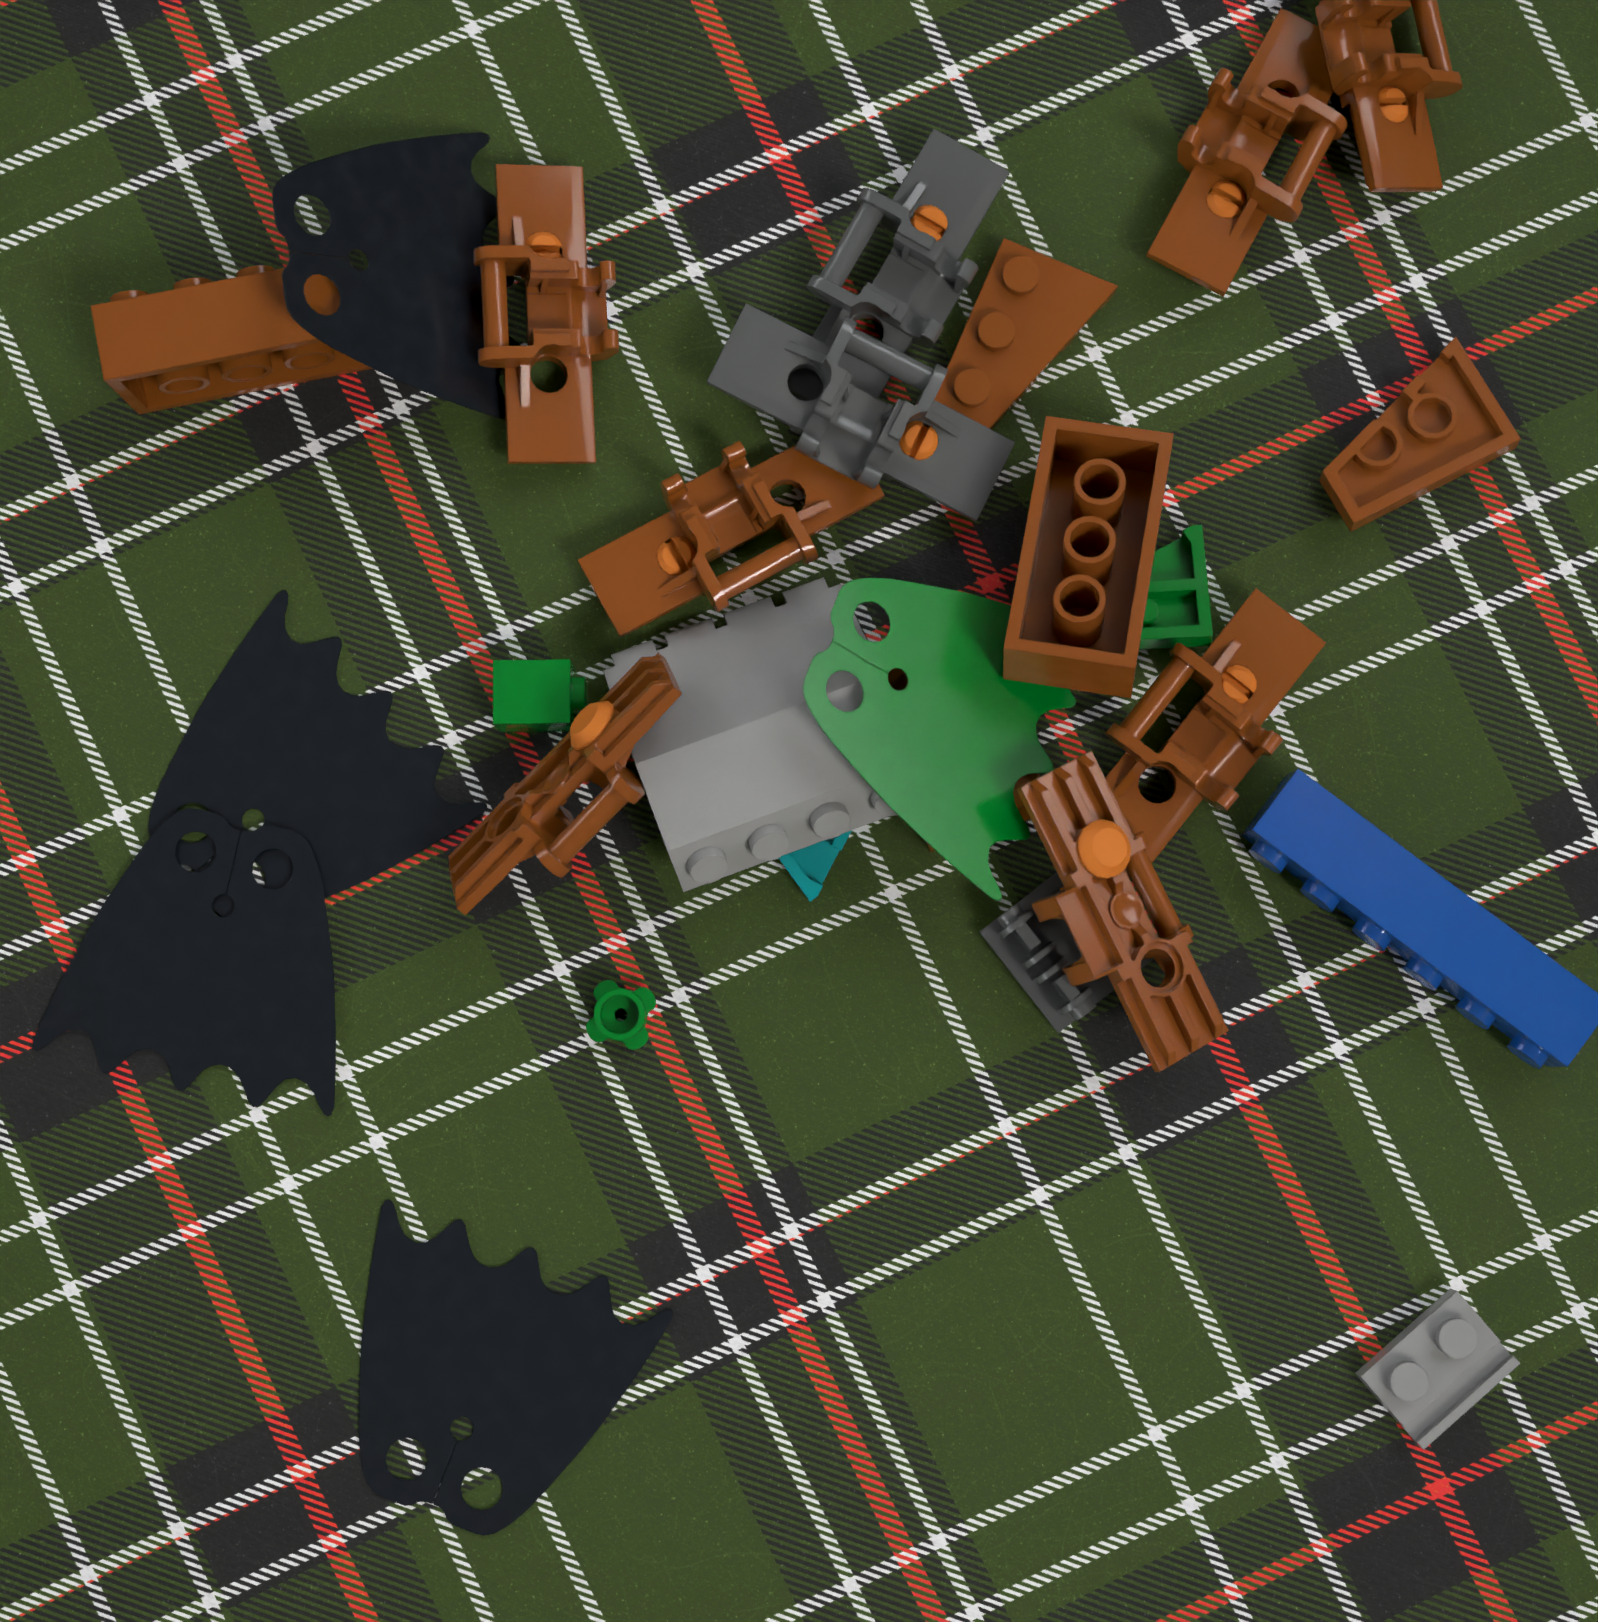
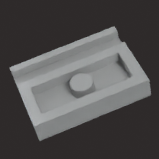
M1450 1288L1355 1374L1395 1421L1410 1435L1414 1443L1424 1450L1513 1371L1520 1362L1500 1343V1339L1460 1293Z

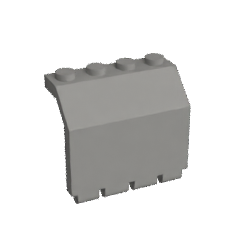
M823 577L782 592L785 601L784 605L775 607L772 598L768 597L724 613L727 625L718 629L715 628L713 620L710 618L664 635L668 645L666 648L656 651L653 640L611 654L615 666L603 670L609 689L641 657L655 656L659 652L668 662L682 692V695L634 745L631 753L683 892L704 884L713 883L723 877L758 864L778 859L783 855L826 839L838 837L845 832L883 818L897 815L830 741L813 717L804 699L803 683L812 658L830 646L834 635L830 613L842 588L841 584L829 588ZM854 614V627L857 630L858 634L866 640V637ZM837 671L827 680V697L834 707L838 710L849 712L854 711L860 706L863 700V689L858 678L852 673Z

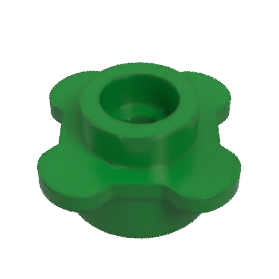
M612 980L600 982L594 989V997L597 1000L594 1017L586 1024L588 1036L595 1042H604L607 1039L621 1041L631 1050L643 1047L649 1039L645 1026L648 1012L652 1011L656 1006L655 995L645 987H640L633 991L619 988L617 983ZM620 1008L625 1009L627 1012V1018L624 1021H618L615 1017V1012Z

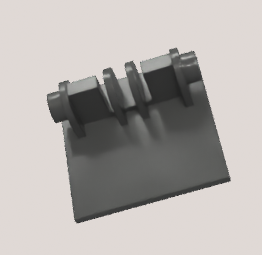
M1056 872L979 933L1055 1031L1059 1033L1073 1021H1078L1096 1007L1100 1000L1115 989L1108 975L1077 986L1070 985L1063 968L1076 962L1083 956L1065 920L1049 919L1039 922L1031 906L1037 900L1060 892V888L1064 885ZM1154 958L1142 960L1141 969Z

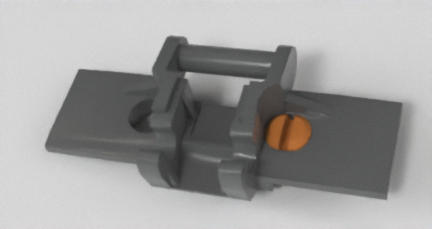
M933 129L892 200L872 189H862L857 198L860 207L821 274L819 276L812 275L806 288L813 295L830 304L829 309L812 337L832 346L847 316L854 321L862 318L875 320L880 324L884 333L881 342L904 354L907 353L912 343L926 349L933 347L944 329V322L962 291L970 285L978 271V265L973 261L965 258L963 262H960L962 254L1009 176L1010 171L938 130ZM881 221V227L895 234L893 248L873 283L867 282L860 294L855 295L842 288ZM844 351L838 361L840 367L848 370V373L853 375L849 382L850 384L879 399L891 375ZM797 369L791 372L787 380L790 392L805 401L816 399L822 392V382L819 376L810 369Z
M747 303L745 304L706 384L790 426L789 430L801 435L794 450L873 490L878 485L881 477L889 481L893 479L975 522L977 521L1015 442L934 400L947 374V368L939 364L931 368L856 329L855 327L858 322L847 316L832 346H829ZM844 351L922 392L914 404L900 399L897 400L894 406L889 403L887 404L850 384L849 382L853 375L848 373V370L840 367L838 361ZM802 368L814 371L822 382L820 396L811 401H802L794 397L788 389L787 383L791 372Z

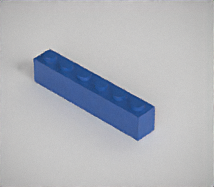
M1296 769L1282 779L1241 834L1243 838L1253 844L1249 853L1258 862L1278 874L1285 868L1304 883L1300 891L1306 898L1327 912H1332L1335 907L1356 922L1352 927V931L1360 939L1379 951H1384L1387 946L1408 961L1403 969L1412 978L1434 991L1439 985L1460 1000L1455 1006L1460 1014L1483 1029L1488 1030L1491 1025L1496 1027L1512 1039L1507 1045L1508 1049L1532 1067L1541 1069L1543 1064L1547 1067H1568L1598 1026V993L1300 769Z

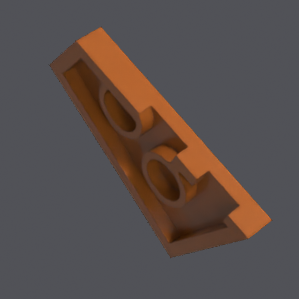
M1003 238L949 362L947 374L934 400L992 430L1036 382L1038 376L1061 351H1064L1076 338L1080 330L1099 309L1101 310L1114 296L1118 286Z
M1455 337L1440 352L1439 357L1420 376L1417 375L1402 390L1401 395L1376 420L1373 419L1322 471L1319 481L1349 531L1352 532L1516 449L1521 438L1459 340Z

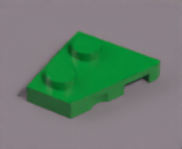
M1192 525L1182 530L1181 538L1155 551L1139 650L1173 648L1176 643H1181L1186 647L1211 645L1213 630L1202 525Z

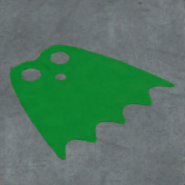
M859 578L851 580L840 589L830 613L834 629L830 646L812 658L805 676L803 694L807 706L830 741L884 802L961 874L990 898L999 901L1002 899V894L988 863L989 849L998 841L1026 840L1030 837L1029 828L1014 800L1013 791L1015 783L1024 775L1043 774L1053 770V763L1038 740L1036 723L1039 717L1047 711L1073 707L1076 705L1075 697L1069 689L1003 679V649L1011 605L966 592L896 579ZM863 602H873L880 605L889 617V632L879 642L865 640L854 627V611ZM891 669H902L906 673L908 684L904 690H895L890 686L888 673ZM837 671L852 673L862 685L863 700L854 711L844 712L838 710L827 697V680Z

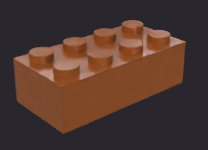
M268 265L249 266L239 270L234 278L214 282L207 278H188L176 282L173 285V290L148 294L141 290H127L113 294L110 297V302L91 305L103 379L138 414L372 368L321 342L304 330L291 317L284 298L282 282L284 268L274 269ZM320 274L312 275L306 280L304 295L309 306L322 315H332L335 313L340 305V295L333 281Z
M1046 416L1003 649V679L1131 698L1174 433Z

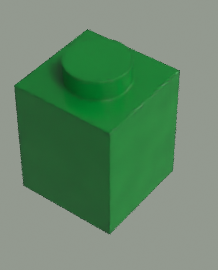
M570 659L493 660V725L500 732L570 731L571 724L576 715L587 706L586 677H576V669Z

